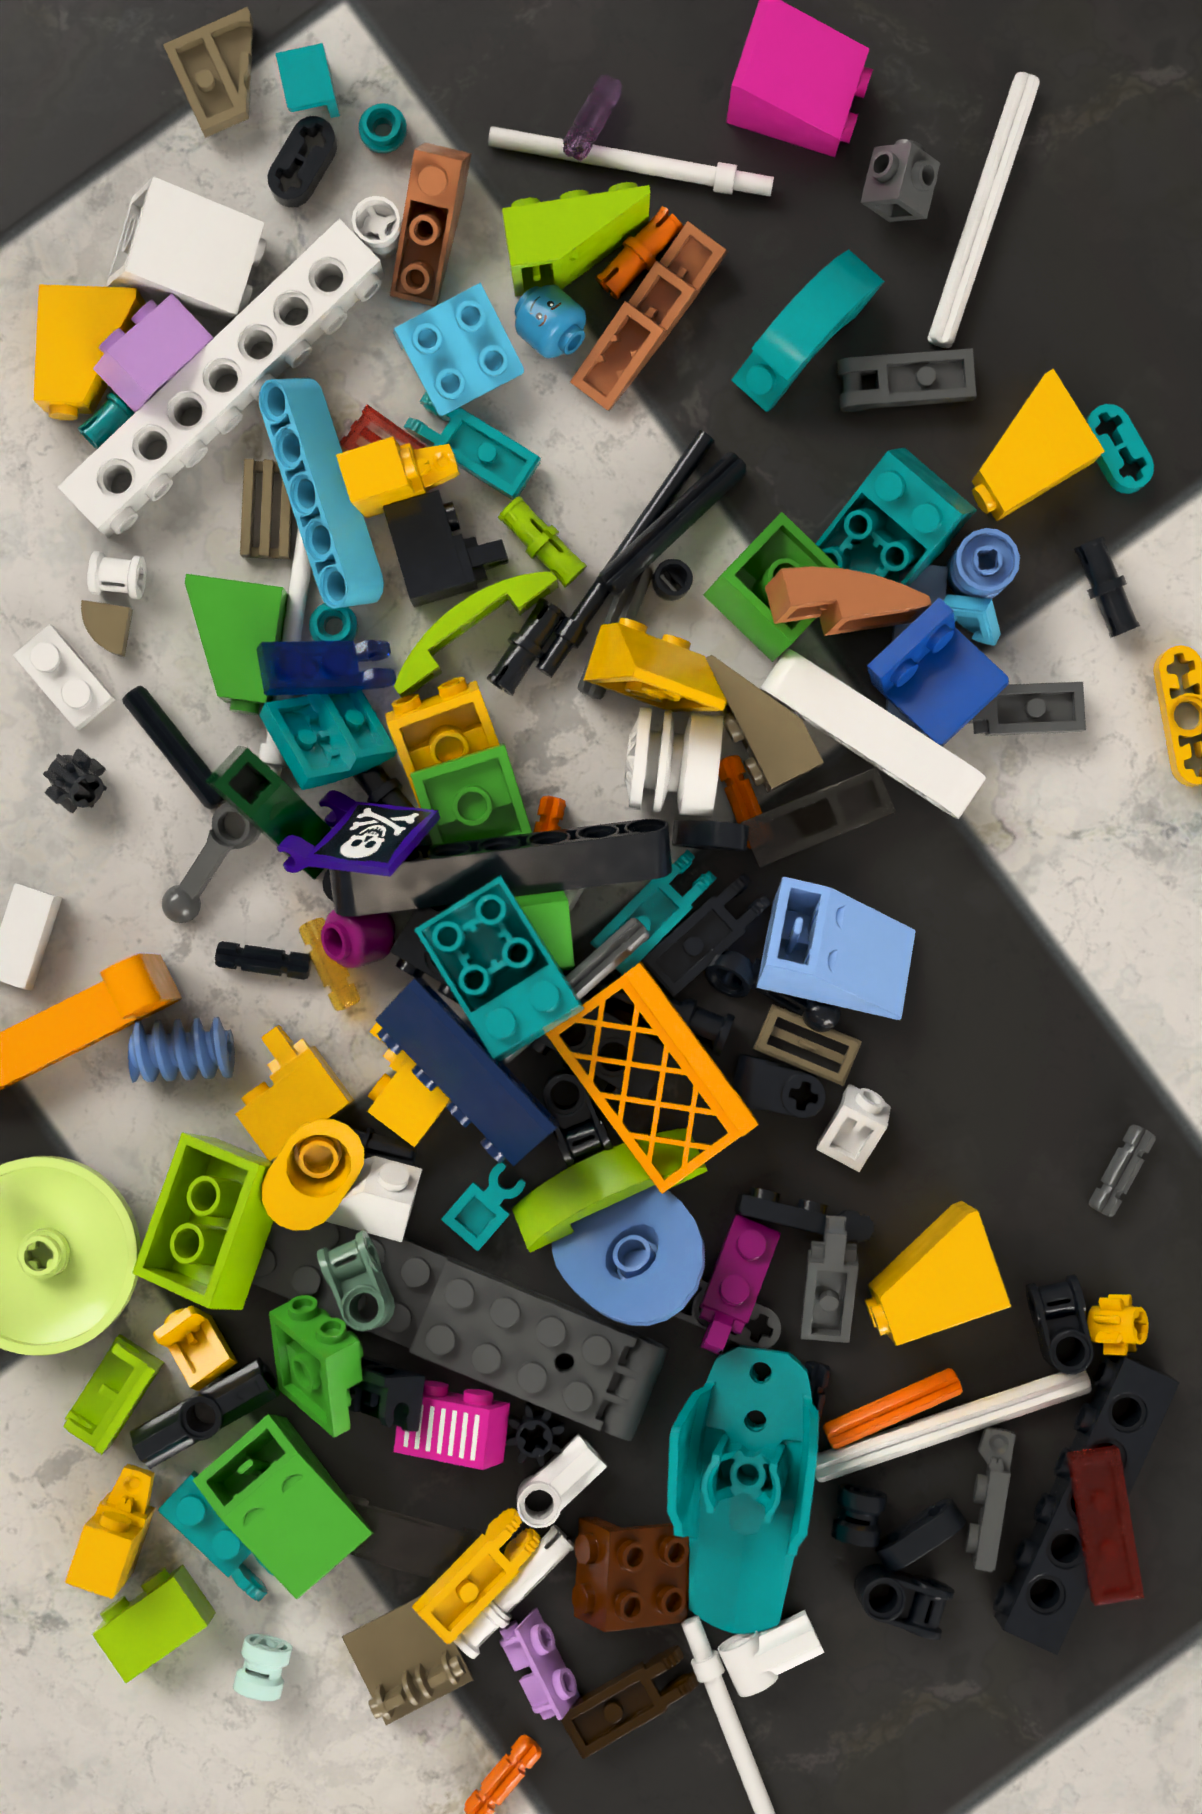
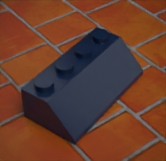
M414 978L375 1019L382 1027L377 1033L379 1038L396 1055L404 1050L417 1064L411 1069L414 1075L430 1091H433L438 1086L451 1101L446 1105V1108L464 1127H467L472 1122L484 1134L485 1138L480 1143L498 1163L501 1164L507 1159L513 1166L516 1165L556 1129L558 1120L502 1061L494 1060L482 1040L423 978Z

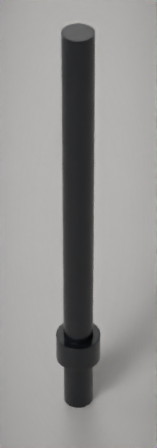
M702 430L697 432L606 566L670 507L714 443V439ZM599 576L570 618L565 616L554 631L557 637L536 666L545 675L552 678L572 648L578 649L588 634L586 627L610 594L600 584Z

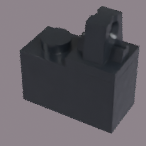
M439 490L383 506L413 607L478 589L477 583L488 580L486 570L509 562L502 539L478 545L476 537L463 539L462 534L452 535V532L461 529L453 501L443 504Z

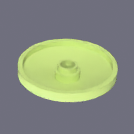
M32 1156L0 1165L1 1349L17 1354L44 1356L77 1348L107 1329L124 1310L133 1294L138 1276L132 1274L141 1249L140 1234L136 1220L127 1201L119 1190L102 1174L85 1164L64 1157Z

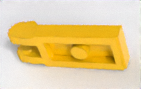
M511 1507L505 1511L503 1510L488 1525L486 1534L482 1533L411 1606L447 1645L451 1644L519 1573L517 1569L539 1547L538 1544L541 1537L530 1527L521 1531V1533L517 1534L516 1538H513L507 1544L504 1555L499 1551L522 1523V1519L515 1508Z

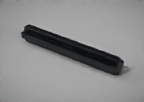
M733 452L726 453L599 573V582L603 588L613 596L619 595L745 476L747 466L744 461Z

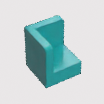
M323 43L275 53L286 105L290 112L327 105L331 118L340 116L330 66Z

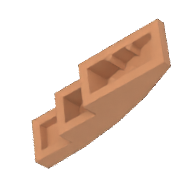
M687 221L660 262L656 261L629 302L625 301L570 383L610 411L692 304L726 256L728 250Z

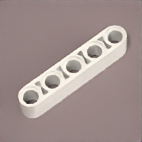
M787 648L760 687L763 692L801 719L956 819L960 818L986 779L976 768L791 649Z

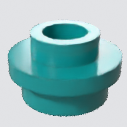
M384 103L369 107L362 114L359 121L361 140L367 148L377 153H390L398 149L403 144L407 135V124L401 111L390 104ZM381 124H387L392 127L390 134L384 137L375 134V130Z
M323 603L313 611L309 620V630L312 638L319 646L328 650H340L350 645L355 639L358 631V622L354 612L349 607L334 609ZM333 618L340 619L343 623L342 630L335 635L326 632V624Z

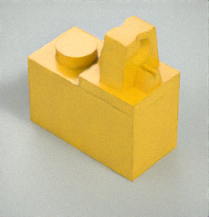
M392 436L336 455L350 502L366 519L384 513L383 506L429 493V490L460 475L456 457L450 444L414 449L410 443L400 446Z
M376 1022L369 1032L382 1041L377 1035L382 1027ZM388 1048L383 1057L391 1063L389 1067L395 1070L396 1074L391 1078L385 1073L367 1096L374 1101L367 1112L415 1147L451 1100L438 1086L433 1091H430L414 1075L411 1069L417 1064L404 1050L396 1055Z
M280 1025L275 1026L261 1037L275 1058L267 1064L273 1073L269 1077L275 1085L269 1088L264 1081L241 1098L246 1106L235 1113L269 1161L277 1157L290 1136L303 1124L316 1119H330L355 1101L315 1046L310 1047L304 1038L294 1044Z
M127 1464L123 1468L112 1491L98 1504L96 1513L84 1524L65 1580L66 1584L113 1599L131 1577L155 1511V1507L149 1506L155 1476L154 1472L131 1464Z

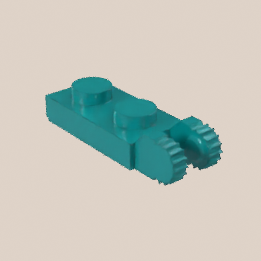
M425 392L419 402L431 414L448 421L443 432L440 435L422 421L410 417L403 427L411 435L431 447L450 444L458 467L511 500L520 496L541 463V458L461 407L444 416L438 415L427 392Z
M688 849L672 864V873L662 878L652 879L590 942L597 949L631 918L638 919L649 931L650 936L616 967L622 975L637 965L693 908L691 904L717 879L709 870L692 884V888L683 897L669 884L678 874H682L692 864L695 856Z
M193 1471L157 1511L228 1578L232 1576L236 1585L245 1591L247 1595L255 1601H261L268 1593V1590L264 1583L243 1564L252 1552L220 1519L192 1481L199 1474ZM254 1555V1557L256 1558L257 1562H258L262 1567H264L265 1570H266L268 1573H270L272 1576H274V1575L259 1561V1559Z

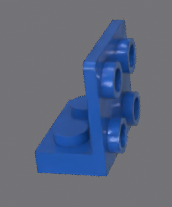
M940 597L867 665L871 684L925 736L942 747L1009 684L1008 676L955 627L954 612Z

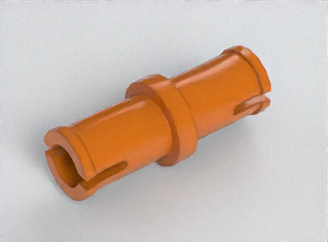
M662 206L659 212L635 237L628 236L623 242L625 248L595 277L607 293L611 291L610 295L618 300L625 289L644 269L650 270L656 262L655 258L684 227L673 213L670 216L668 215L670 212L666 207Z

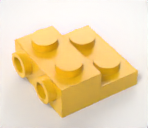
M465 677L450 679L437 687L439 694L423 700L420 699L419 694L401 697L391 704L393 711L385 713L387 726L419 808L421 806L410 775L411 772L500 745L477 681L466 683Z

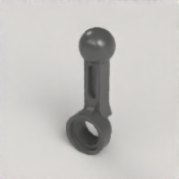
M228 802L221 804L214 812L212 830L209 831L207 842L180 885L168 889L162 898V910L166 917L173 922L187 923L193 920L201 908V894L228 852L232 849H240L253 844L261 834L256 827ZM230 811L238 813L245 822V831L240 838L230 836L225 829L224 820Z

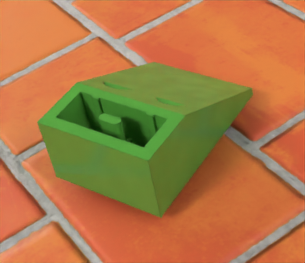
M268 1414L192 1480L220 1519L295 1599H299L374 1533L296 1429L283 1416Z

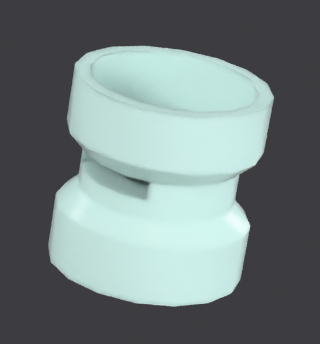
M247 1635L241 1651L244 1657V1664L236 1672L233 1689L240 1695L255 1700L275 1701L280 1699L284 1685L281 1673L283 1667L287 1666L290 1661L293 1648L291 1644L270 1635Z

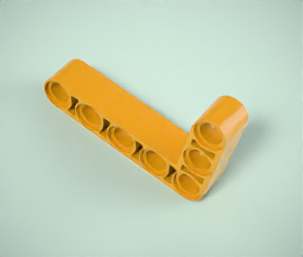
M140 953L119 961L100 972L103 979L102 982L0 1032V1091L135 1024L136 1021H141L180 1001L182 997L162 956L159 954Z

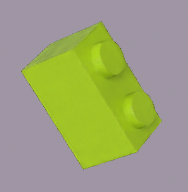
M183 1564L170 1574L165 1567L160 1569L140 1585L144 1591L130 1602L125 1596H122L100 1613L103 1621L92 1635L125 1683L131 1681L206 1628L216 1613Z

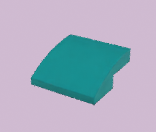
M354 677L313 683L307 696L266 702L259 714L301 790L320 787L349 778L393 758L397 753L395 745Z

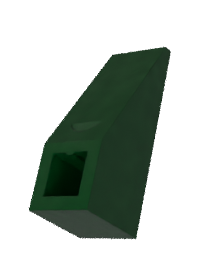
M237 746L205 781L275 846H278L287 836L295 835L316 847L331 830L310 806L248 747ZM283 852L288 857L291 856L290 854ZM308 866L303 871L315 880L325 868Z

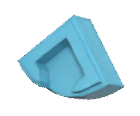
M947 594L944 602L953 610L954 621H957L965 629L974 633L971 639L995 646L1001 632L992 599Z

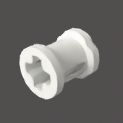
M94 551L89 560L87 573L89 592L95 595H100L102 591L129 593L131 599H141L145 590L147 575L145 558L143 556H134L132 560L105 557L102 552Z

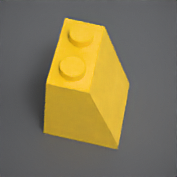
M963 1201L952 1204L868 1284L872 1298L864 1300L873 1327L877 1328L880 1336L887 1334L896 1346L1011 1307L979 1212Z

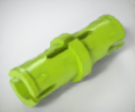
M520 496L510 502L498 516V519L527 547L525 552L532 559L537 557L553 572L564 587L571 584L587 567L557 536L559 531L553 525L548 527Z

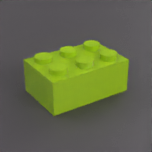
M182 1132L132 1274L208 1309L242 1310L274 1221L268 1216L262 1202V1183L273 1161H269L266 1158L215 1137Z

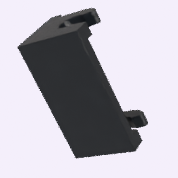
M363 1356L361 1358L363 1381L350 1387L351 1405L348 1407L349 1410L378 1418L382 1425L389 1428L394 1424L402 1427V1430L407 1432L419 1431L425 1376Z

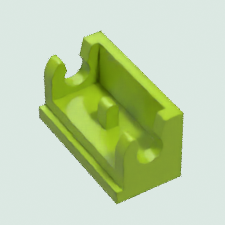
M119 1334L72 1409L66 1415L65 1420L67 1421L63 1427L102 1455L113 1445L165 1362Z

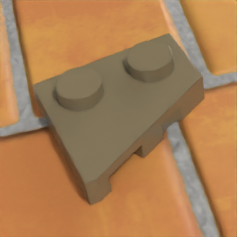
M248 7L163 44L205 138L249 119L253 19Z

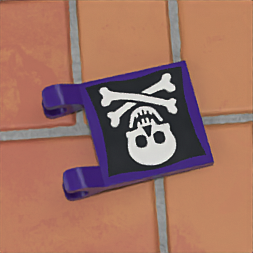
M332 790L319 801L321 807L326 806L333 810L325 817L326 824L333 828L315 847L298 836L289 835L277 846L278 852H286L291 855L283 863L284 869L290 873H297L309 866L391 877L440 820L438 810L357 802L339 791Z

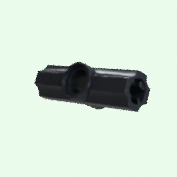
M259 1357L212 1385L196 1391L191 1397L131 1430L129 1434L133 1443L132 1447L140 1461L145 1463L149 1469H152L197 1442L211 1438L220 1429L278 1397L280 1392L276 1379L269 1366ZM196 1403H206L211 1406L215 1413L214 1423H204L197 1418L195 1413Z

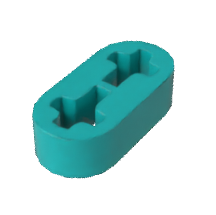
M1115 404L1098 406L1086 418V422L1105 451L1096 462L1114 490L1126 494L1137 492L1150 481L1154 473L1152 456L1129 416L1121 407ZM1100 417L1105 423L1114 421L1117 428L1112 432V437L1117 446L1114 445L1107 433L1100 436L1096 433L1095 429L1100 424ZM1119 452L1122 453L1128 464H1134L1135 462L1139 464L1141 469L1135 475L1137 481L1131 475L1124 478L1120 475L1119 470L1124 466V461Z

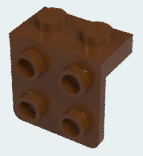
M596 1516L579 1518L578 1536L574 1545L577 1558L576 1582L572 1590L574 1617L603 1632L676 1624L686 1619L689 1601V1537L674 1536V1526L672 1523L621 1528Z

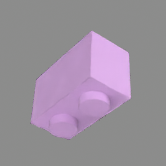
M170 294L159 305L152 299L148 301L131 318L136 324L126 334L120 328L116 329L98 347L103 356L94 366L93 370L134 413L213 339L211 334L173 294Z

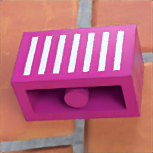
M425 1381L419 1431L407 1432L402 1430V1427L396 1426L395 1453L485 1470L504 1462L510 1403L493 1400V1393L490 1391L466 1389L464 1394L449 1392V1385L446 1383Z

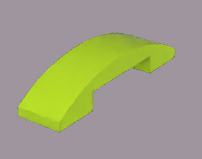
M552 571L512 577L490 585L455 605L431 626L415 645L399 672L394 685L395 690L401 697L417 692L442 673L432 656L507 601L511 603L519 615H522L537 604L539 598L544 599L558 588L556 576Z
M687 1128L656 1133V1136L685 1140ZM636 1139L645 1153L648 1154L649 1141ZM655 1142L652 1162L664 1179L681 1167L684 1152L683 1146ZM622 1143L614 1146L612 1149L604 1150L558 1173L521 1199L512 1208L527 1249L531 1253L574 1233L571 1223L650 1188L655 1184L627 1145ZM689 1149L688 1161L699 1154L698 1149ZM705 1163L674 1186L707 1172Z

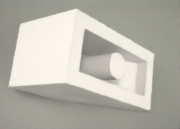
M378 1156L364 1159V1165L358 1178L352 1184L335 1212L325 1222L358 1231L364 1230L369 1234L402 1242L422 1169Z

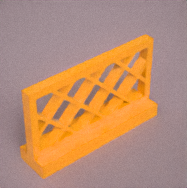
M641 962L583 1004L584 1010L545 1033L661 1194L741 1136L743 1137L759 1125L758 1120ZM622 988L635 1005L632 1025L603 1021L606 1000ZM599 1006L597 1020L583 1018ZM639 1013L642 1014L651 1028L638 1027ZM575 1023L596 1026L592 1055L572 1052L560 1034ZM602 1027L631 1031L626 1060L598 1056ZM637 1032L657 1035L664 1044L661 1065L632 1061ZM669 1053L680 1068L667 1067ZM578 1059L591 1061L589 1074ZM597 1062L625 1066L621 1095L601 1092L594 1083ZM631 1067L660 1071L656 1100L627 1096ZM666 1072L686 1075L694 1085L691 1106L661 1101ZM698 1092L710 1109L696 1107ZM607 1099L620 1101L618 1114ZM626 1102L655 1106L651 1135L629 1131L623 1122ZM660 1107L690 1112L685 1140L656 1136ZM695 1113L716 1116L728 1133L713 1144L691 1141ZM636 1139L649 1141L648 1154L645 1153ZM655 1142L684 1147L681 1167L665 1179L652 1162ZM690 1148L703 1150L688 1161Z

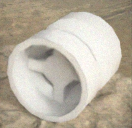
M372 196L365 198L357 204L353 211L352 225L355 235L379 259L392 257L397 253L402 225L399 211L394 203L385 197Z

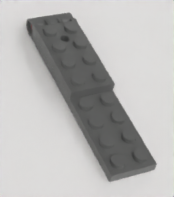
M273 1221L252 1284L288 1299L301 1295L312 1296L317 1300L319 1309L323 1308L330 1316L344 1321L332 1289L326 1282L319 1266L317 1251L324 1247L331 1250L355 1239V1234L360 1231L329 1222H324L310 1230L293 1231L279 1226ZM367 1233L377 1250L382 1272L394 1298L395 1309L392 1318L387 1324L366 1331L409 1348V1353L598 1431L603 1430L623 1440L633 1441L669 1352V1347L652 1338L630 1331L403 1237L402 1242ZM357 1256L344 1261L342 1265L355 1260ZM368 1293L362 1295L358 1302V1311L365 1320L372 1321L378 1313V1302L374 1296ZM561 1353H568L573 1357L574 1363L568 1368H563L557 1364L556 1357Z

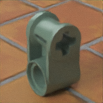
M362 1230L356 1233L354 1240L329 1250L324 1247L317 1251L319 1266L326 1282L332 1289L345 1323L354 1330L359 1331L375 1329L387 1324L394 1314V1298L382 1272L377 1250L367 1232ZM357 1256L355 1260L342 1265L344 1261ZM365 1293L374 1296L378 1302V1313L372 1321L362 1318L358 1311V1302Z

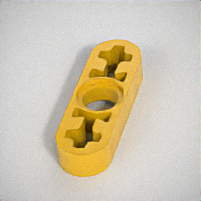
M1174 646L1160 654L1154 663L1155 685L1172 774L1183 785L1199 786L1202 785V768L1199 770V777H1196L1193 769H1185L1184 761L1192 756L1190 743L1180 746L1179 739H1189L1202 734V660L1199 654L1192 648ZM1175 656L1180 664H1188L1189 672L1182 675L1181 678L1183 690L1193 686L1194 693H1185L1171 699L1170 692L1180 689L1177 675L1168 674L1167 666L1174 663ZM1180 703L1193 705L1199 713L1198 724L1192 730L1182 729L1175 722L1174 711ZM1202 741L1193 744L1194 752L1197 758H1202Z

